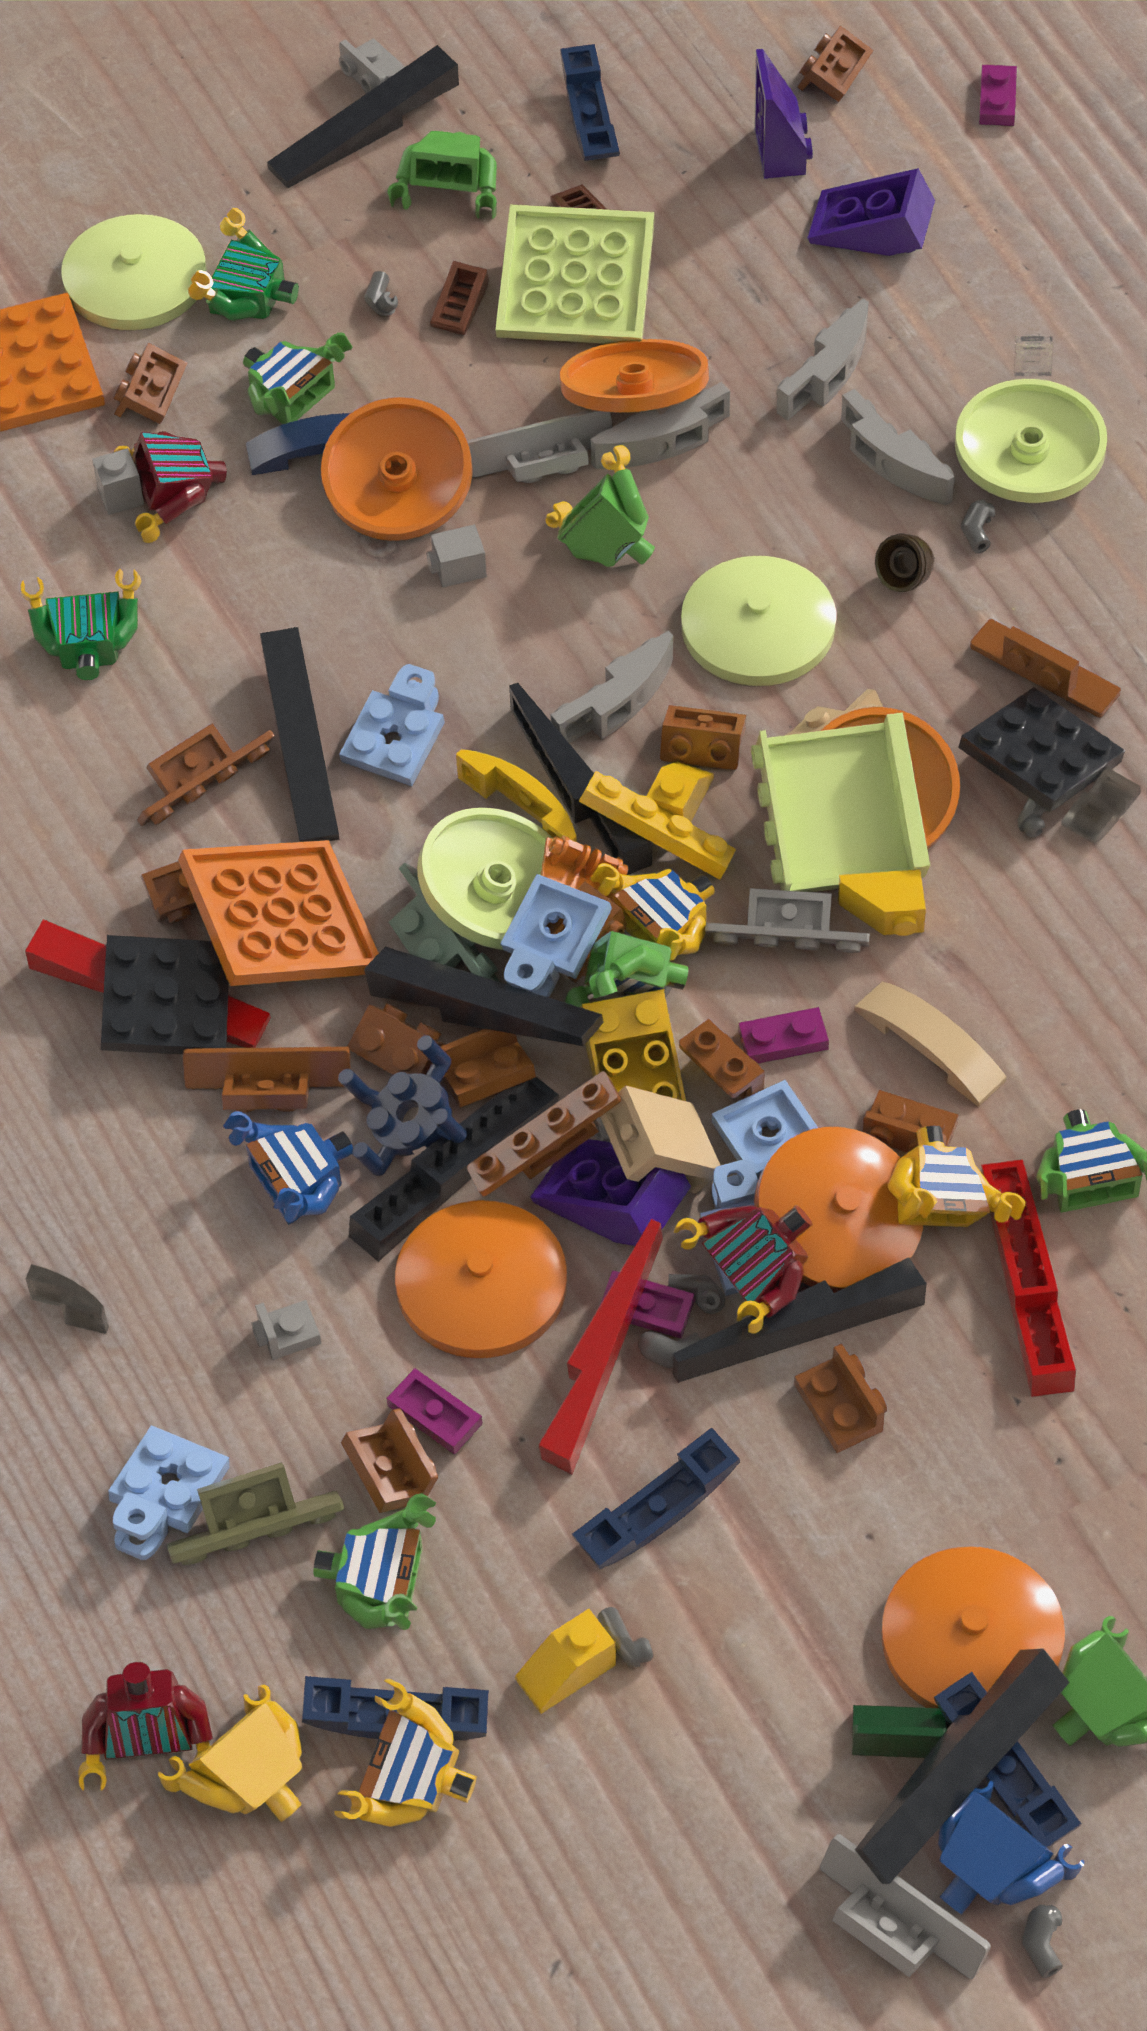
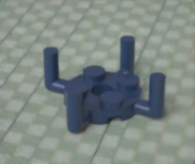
M428 1035L422 1036L417 1042L418 1049L432 1062L426 1074L398 1072L391 1076L388 1084L381 1092L369 1088L351 1069H344L339 1074V1082L360 1102L372 1107L367 1115L366 1123L382 1147L378 1154H376L366 1143L359 1142L353 1147L352 1153L375 1176L384 1175L396 1155H414L412 1151L423 1146L428 1148L441 1137L455 1143H462L466 1139L465 1129L452 1117L448 1093L440 1085L441 1080L451 1065V1058ZM419 1107L414 1119L403 1122L408 1110Z

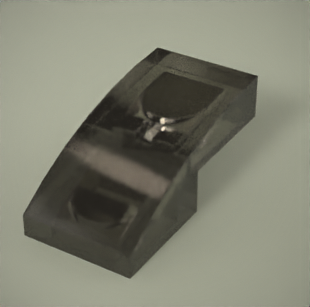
M1106 767L1089 792L1083 791L1062 819L1061 825L1096 844L1113 828L1141 793L1140 786Z
M31 1264L25 1278L31 1300L61 1307L65 1324L103 1334L107 1333L109 1325L104 1306L94 1295L75 1281L57 1272Z

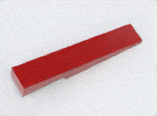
M43 919L25 950L29 969L104 994L106 945ZM228 996L226 1042L244 1048H256L271 1019L270 1013Z
M1022 1159L981 1165V1173L991 1186L1001 1193H1016L1025 1200V1207L1019 1220H1015L1010 1215L1008 1221L998 1222L994 1218V1212L990 1211L1031 1397L1074 1392L1076 1368L1059 1309L1058 1288L1024 1161Z
M653 1219L648 1223L568 1359L569 1378L576 1382L539 1443L541 1459L573 1475L663 1240L661 1223Z

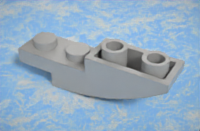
M864 298L861 299L852 308H847L829 328H824L817 334L814 340V356L809 357L791 377L784 378L779 384L776 391L777 414L789 420L811 400L824 407L846 384L859 362L866 342L869 301Z
M720 382L709 389L700 391L696 396L678 406L669 408L661 415L655 409L632 414L625 421L608 430L601 431L590 439L591 464L595 469H606L601 463L602 455L611 452L615 461H617L613 448L618 445L625 446L630 452V461L625 467H634L672 458L708 442V428L730 416V390Z
M856 389L842 395L841 420L851 430L850 450L864 464L892 484L912 494L944 505L952 502L955 483L954 474L948 465L942 464L936 458L926 441L920 440L911 429L898 435L894 426L886 423L876 412L872 402L867 399L865 400Z
M667 631L656 638L648 639L641 647L629 654L617 657L610 665L605 667L606 682L604 684L592 687L585 695L571 703L561 705L554 713L550 714L551 722L563 737L571 743L593 730L602 740L633 718L659 689L673 661V635Z

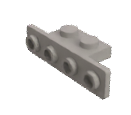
M588 410L467 440L472 457V477L476 478L509 470L516 482L533 483L541 480L544 475L556 472L559 474L573 473L580 466L589 464L587 450L591 449L590 439L601 431L613 427L610 412Z
M750 888L747 925L706 923L705 927L706 936H713V942L718 944H738V938L754 939V945L760 947H778L779 941L795 942V948L803 950H819L820 944L836 945V951L858 953L861 946L869 947L870 936L868 933L829 931L830 893Z
M837 1834L827 1848L820 1864V1869L852 1894L837 1908L832 1921L908 1977L932 1953H935L967 1978L973 1979L979 1973L991 1948L990 1943L900 1877L896 1876L890 1884H882L855 1851L857 1846L842 1835Z

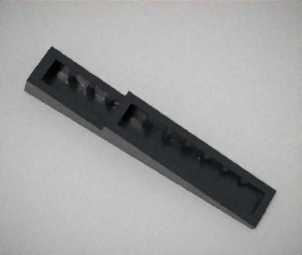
M436 45L267 162L268 169L287 188H290L403 126V115L459 85L458 64Z
M294 627L260 633L263 658L299 842L340 840L299 628Z
M518 682L509 685L510 710L574 823L576 824L590 818L611 857L621 858L623 864L628 866L627 875L652 866L651 841L579 802L594 772Z
M386 946L364 968L371 996L437 1007L440 1010L443 1022L584 1046L604 1023L600 1013Z
M537 1076L501 1091L459 1123L467 1134L466 1139L462 1143H455L443 1137L439 1138L411 1160L409 1172L353 1213L349 1220L348 1237L379 1262L422 1221L427 1219L471 1179L467 1170L468 1164L558 1102L559 1094Z
M909 1257L836 1293H833L824 1280L797 1293L796 1298L772 1317L764 1316L763 1326L757 1333L748 1332V1325L757 1319L752 1315L673 1353V1376L679 1383L925 1305L927 1283Z
M1044 1648L1019 1650L970 1715L957 1716L855 1848V1851L882 1884H890L1070 1683Z

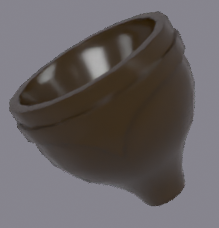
M899 533L887 537L880 543L875 555V568L882 584L893 591L907 592L916 589L929 579L934 569L935 557L928 543L919 536Z

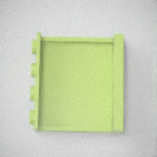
M903 712L887 714L884 723L769 738H767L766 730L759 732L756 745L751 746V756L754 769H761L763 783H758V798L760 806L767 807L769 821L764 822V833L767 846L773 845L776 859L771 860V875L774 884H780L781 890L817 892L838 889L839 875L920 869L921 878L926 876L930 867Z

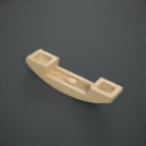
M881 982L855 1005L854 1011L882 1033L886 1034L891 1029L948 1073L947 1083L978 1107L1006 1082V1075L976 1041L946 1015L916 995L895 985Z

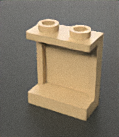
M629 1086L623 1087L618 1092L622 1099L621 1102L600 1118L627 1179L639 1182L652 1169L658 1167L685 1174L691 1185L688 1192L691 1193L699 1192L713 1180L715 1168L721 1165L693 1103Z

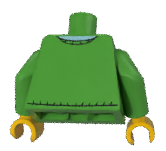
M618 445L613 448L617 461H615L611 452L604 453L601 458L603 467L613 470L615 474L611 476L607 473L574 508L565 501L554 504V511L548 513L545 519L549 527L560 528L557 539L566 544L575 558L599 562L607 567L614 566L625 554H628L642 565L650 558L655 549V546L642 537L649 516L631 471L625 469V466L630 461V452L625 446Z

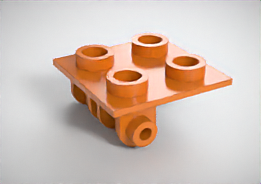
M555 836L553 839L546 838L541 876L578 889L584 882H587L598 891L601 883L592 882L590 878L599 864H609L619 874L627 875L628 866L623 864L621 858H614L606 854L601 858L602 852L599 849H595L590 854L591 847L585 844L583 846L570 840L567 836H562L561 838ZM610 892L606 897L613 902V895L615 893Z

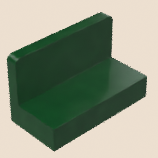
M853 1705L852 1755L926 1758L946 1732V1719L939 1708Z

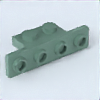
M407 863L402 864L399 870L417 896L388 923L411 955L453 968L463 960L472 974L500 982L495 975L498 968L486 954L479 953L474 945L476 944L475 942L462 937L443 923L430 908L421 891L417 869Z

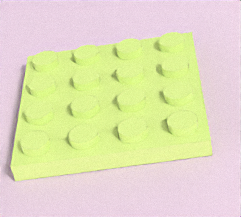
M510 204L495 329L496 337L602 344L618 341H642L655 221L654 212Z

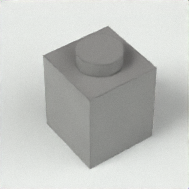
M128 448L92 459L97 489L108 515L144 505L139 474Z
M475 524L431 534L432 550L426 552L427 562L431 574L438 573L442 587L487 577L485 551Z

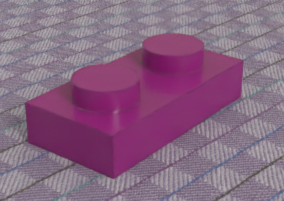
M982 64L979 125L1014 126L1017 66Z
M819 1007L740 1022L738 1024V1032L744 1052L758 1064L829 1050V1038Z
M612 1270L601 1303L620 1272ZM647 1280L631 1324L682 1339L695 1302V1294Z
M416 1368L386 1398L387 1406L390 1409L400 1408L408 1422L454 1455L483 1424L480 1414Z

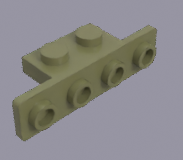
M281 1462L198 1488L197 1492L208 1531L170 1542L166 1546L173 1564L181 1562L182 1565H191L203 1561L207 1558V1553L223 1548L225 1551L242 1549L250 1544L251 1539L267 1535L269 1538L286 1535L293 1530V1526L308 1521L311 1524L330 1521L336 1516V1512L344 1510V1505L337 1491H331L295 1503L285 1467Z

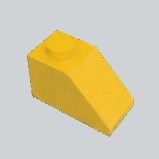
M678 761L661 767L647 797L654 800L658 806L674 815L683 816L691 822L714 779V774Z
M920 869L839 875V905L882 935L897 934L899 936L924 932L926 906Z
M587 1609L551 1632L515 1675V1680L540 1714H542L616 1666L615 1642L592 1611Z

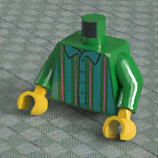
M232 208L227 213V217H224L220 222L221 232L226 236L236 235L238 237L237 241L231 239L212 277L202 270H198L193 275L188 293L195 300H201L205 297L210 313L223 315L228 320L235 321L245 318L265 319L269 317L276 301L294 304L298 297L299 285L296 282L284 279L282 260L273 254L250 229L246 231L242 227L245 223V215L238 208Z
M119 569L116 572L115 582L123 590V597L121 598L119 591L46 598V605H42L41 602L44 594L42 580L37 577L40 589L36 594H28L25 591L23 580L21 583V594L24 599L30 602L31 608L27 610L35 640L50 656L59 657L62 668H76L78 678L82 680L97 678L100 673L99 666L113 665L117 662L119 650L125 649L138 629V598H134V591L141 585L140 575L134 569L133 582L129 585H123V571Z

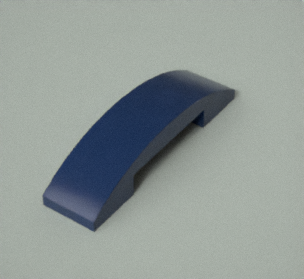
M595 44L561 48L560 55L570 112L584 161L620 156L614 125L610 122L601 83V69Z
M351 413L320 415L296 420L270 429L246 442L252 475L289 470L288 459L323 454L332 432Z
M710 1428L677 1453L678 1462L611 1512L608 1508H605L572 1533V1537L599 1569L622 1560L671 1528L708 1497L740 1463V1458L713 1428Z
M970 1672L934 1696V1700L950 1726L958 1715H970L987 1692L973 1672ZM1018 1741L985 1777L988 1784L990 1781L993 1782V1791L1019 1825L1046 1848L1051 1847L1082 1824L1056 1787L1049 1785Z
M305 1676L302 1723L340 1734L379 1739L389 1709L379 1705L375 1701V1695L385 1701H389L394 1696V1690L351 1687L350 1679ZM443 1687L441 1694L407 1691V1693L413 1694L437 1710L453 1732V1741L486 1737L489 1690Z

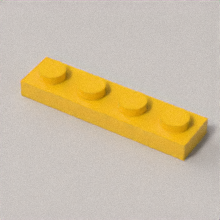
M595 771L579 800L584 805L719 880L722 878L736 851L723 838L708 834L692 825L687 818L674 815L658 806L651 798L638 795L622 786L617 779L611 776H604Z

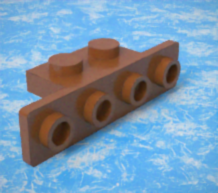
M989 619L970 642L972 650L1096 717H1102L1120 696V687L1079 666L1078 660L1014 626L1010 629L994 619Z
M214 724L208 725L147 765V770L163 791L165 797L143 810L137 821L141 826L151 820L154 825L163 822L174 813L172 807L182 800L187 805L194 802L207 792L204 786L216 779L221 784L234 776L239 771L236 766L246 759L252 764L270 752L268 745L275 735L271 730H268L233 753Z
M348 1047L185 1049L183 1051L185 1087L188 1089L223 1088V1110H237L239 1112H251L256 1109H278L283 1112L307 1109L310 1087H344L338 1080L339 1074L344 1069H351L350 1049Z
M605 1071L600 1072L468 1164L467 1170L478 1192L482 1196H487L521 1171L529 1179H532L597 1134L599 1131L594 1121L618 1105L622 1100Z

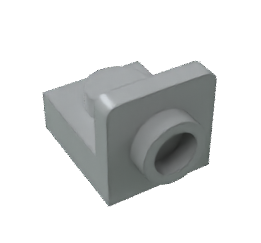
M306 1300L267 1313L264 1303L255 1305L258 1320L251 1322L253 1333L259 1347L267 1345L272 1360L321 1344L320 1333Z

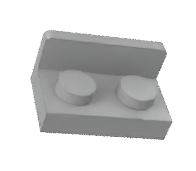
M374 38L357 48L346 39L339 43V65L345 75L353 77L361 85L365 93H368L405 67Z

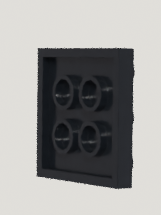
M1035 687L962 735L958 746L959 749L1049 812L1055 810L1121 763L1125 750Z
M107 935L100 1050L183 1055L185 1049L226 1048L229 982L212 941Z

